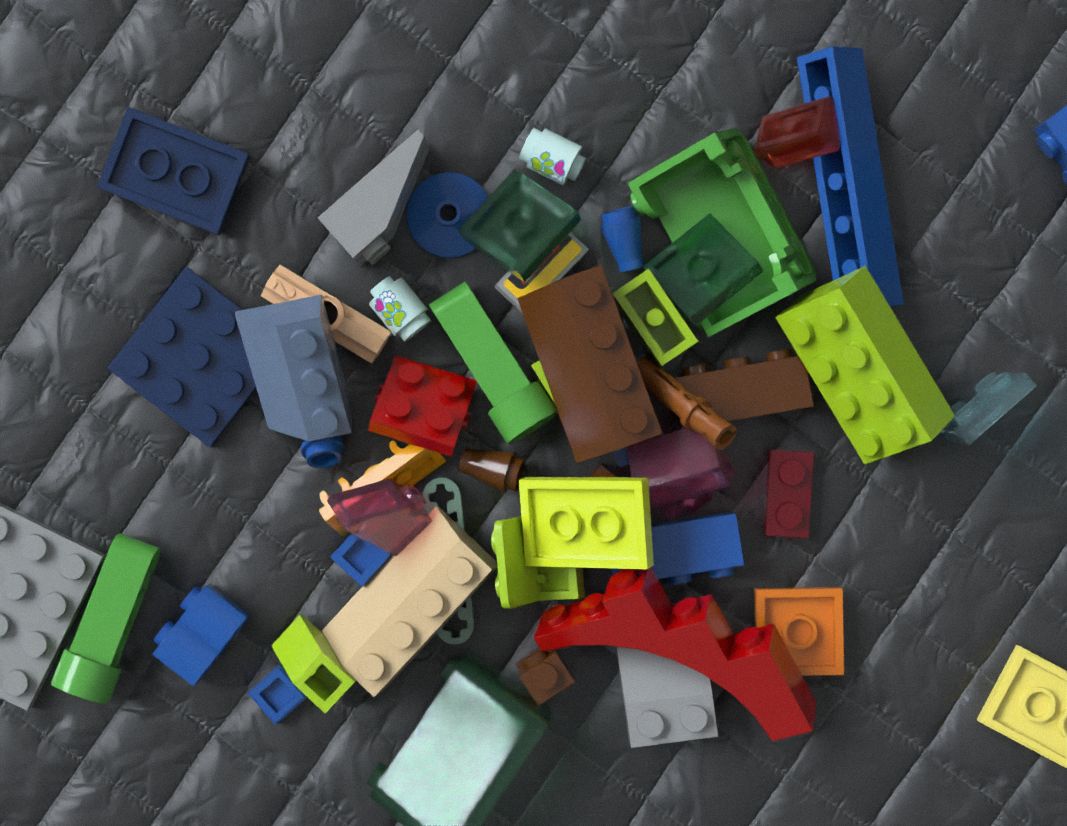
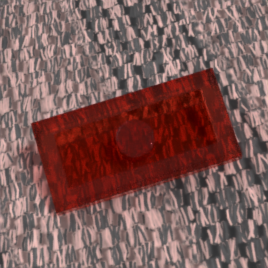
M828 96L763 116L754 154L771 167L778 168L838 151L840 149V137L834 100Z

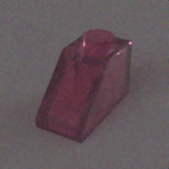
M391 479L335 493L326 500L345 531L395 556L432 522V519L423 507L426 504V500L422 494L410 484L403 487Z

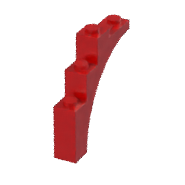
M652 568L619 570L613 576H610L605 594L595 593L582 601L566 606L561 604L555 605L542 614L534 635V640L540 650L546 651L573 645H610L646 651L677 661L704 674L726 689L756 717L772 741L813 731L817 703L775 624L759 628L749 627L738 634H733L712 594L699 598H685L672 605Z

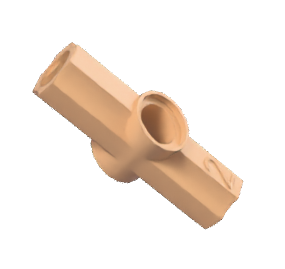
M280 264L266 283L261 297L272 304L322 294L324 303H333L338 310L336 321L330 325L334 341L373 364L387 343L391 331Z

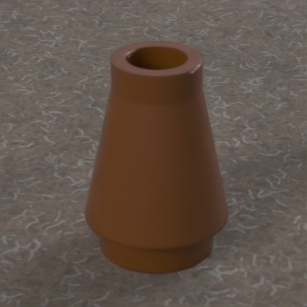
M466 447L461 457L459 472L468 474L503 493H506L507 490L517 492L519 480L523 479L526 459L517 457L516 452L474 450Z

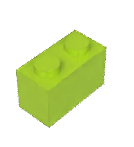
M649 269L612 293L617 309L653 362L659 367L698 342Z

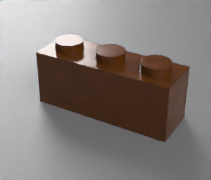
M792 349L766 353L767 362L750 364L749 356L724 360L725 369L708 372L707 364L681 368L682 377L675 378L697 397L706 398L712 404L713 410L728 422L814 406L808 371L799 356L793 357Z

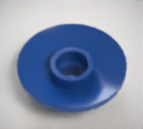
M446 172L427 178L414 190L407 206V224L412 237L421 248L438 257L456 258L471 253L482 244L491 227L492 209L487 194L476 181L463 174ZM445 206H453L457 210V215L452 221H445L441 218L440 213Z

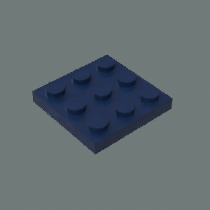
M188 267L184 268L107 368L208 447H213L257 390L235 317V312L243 309Z

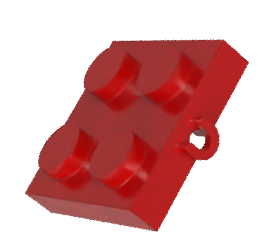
M395 355L384 385L380 384L378 394L375 396L377 404L371 416L368 431L452 457L461 429L466 430L471 412L467 411L477 380Z

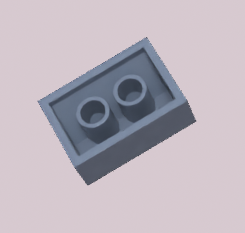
M322 294L236 311V321L268 429L306 441L351 433L352 405Z

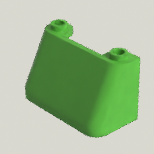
M733 128L714 132L628 182L632 191L631 201L633 206L642 216L647 215L651 219L660 218L699 293L693 298L694 306L691 307V315L695 324L701 330H705L708 337L816 281L815 268L752 146L740 130Z

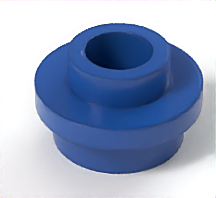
M339 436L314 441L304 440L301 444L302 456L307 459V464L314 468H329L337 465L341 461V454L344 452V441Z

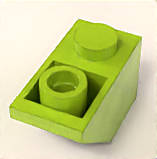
M302 613L271 645L292 683L325 714L356 681L341 666L324 634Z

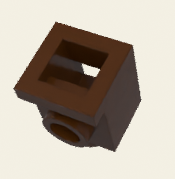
M538 647L515 662L520 671V679L538 706L575 682L573 672L558 649L543 651Z

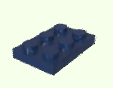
M127 107L97 188L220 236L251 156L238 149Z

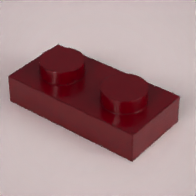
M769 449L764 518L765 536L809 538L814 452Z

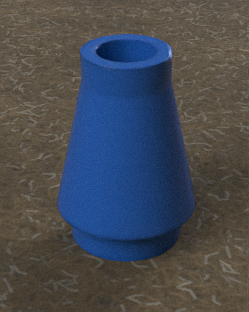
M634 206L623 207L600 214L603 224L599 227L618 264L619 271L625 272L643 267L641 215H636Z

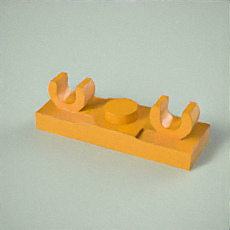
M392 440L389 443V447L395 455L390 459L386 458L380 464H375L368 468L364 475L353 483V486L346 479L340 478L338 482L342 486V494L332 499L325 491H322L320 499L325 506L319 512L324 520L343 537L445 463L446 460L443 455L412 444L401 449Z

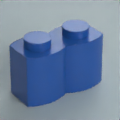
M212 584L206 585L202 590L195 586L180 605L185 612L179 621L174 624L169 620L153 640L159 646L152 655L192 686L201 681L251 616L250 613Z

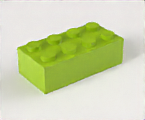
M866 266L801 295L775 317L864 464L932 441L955 417Z

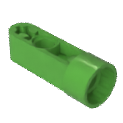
M463 282L429 304L493 405L488 415L507 445L513 444L536 431L558 414L557 408L541 383L536 381L530 384L466 282Z
M121 533L116 535L109 548L70 648H64L51 681L52 686L89 701L109 704L123 669L118 663L161 552L159 547Z

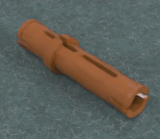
M642 356L636 360L646 390L669 410L673 411L687 430L696 431L701 434L717 450L725 449L733 442L736 437V427L718 415L706 398L697 397L648 356Z

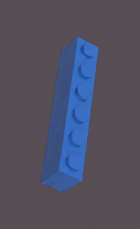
M831 46L797 57L833 280L866 266L889 306L904 305L863 49Z

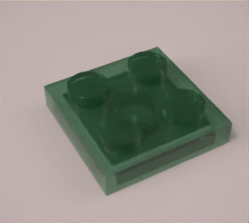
M514 169L458 231L462 239L525 283L578 225L581 217L579 212Z
M711 213L643 266L645 271L647 269L651 271L669 299L694 326H697L764 272L759 262Z

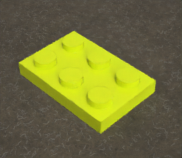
M525 477L519 480L525 566L649 569L654 566L648 478Z

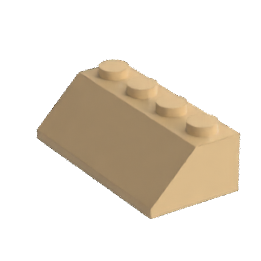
M436 506L327 624L322 632L341 666L375 697L386 689L498 568L497 561L439 506Z

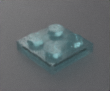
M992 372L975 386L974 389L978 393L966 404L963 401H959L951 407L955 417L943 428L940 434L947 442L971 445L1037 385L1025 372H1004L998 375Z

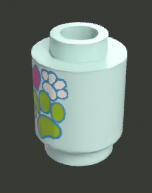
M533 128L519 155V159L527 163V168L561 185H564L568 178L576 181L586 160L585 157L580 155L582 146L546 128L543 132Z
M389 276L370 291L374 298L370 301L369 306L394 336L399 334L404 342L411 339L431 322V319L426 314L427 307L402 277L394 281Z

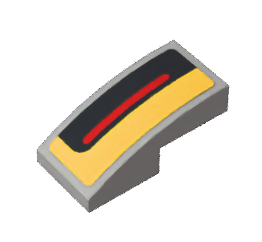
M557 220L502 277L494 288L522 313L517 298L562 279L589 249Z

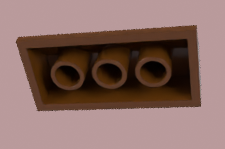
M602 265L560 279L517 298L576 463L662 434Z

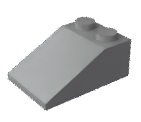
M419 130L414 132L318 217L329 232L361 266L366 261H369L371 265L375 264L391 249L387 243L394 238L429 152L425 137Z
M616 646L628 739L631 748L718 737L710 678L672 659L638 649Z

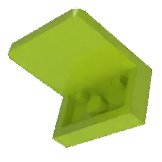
M521 516L495 522L491 536V545L497 556L498 567L495 589L500 598L501 606L504 609H512L536 601L580 599L585 597L583 568L525 566Z

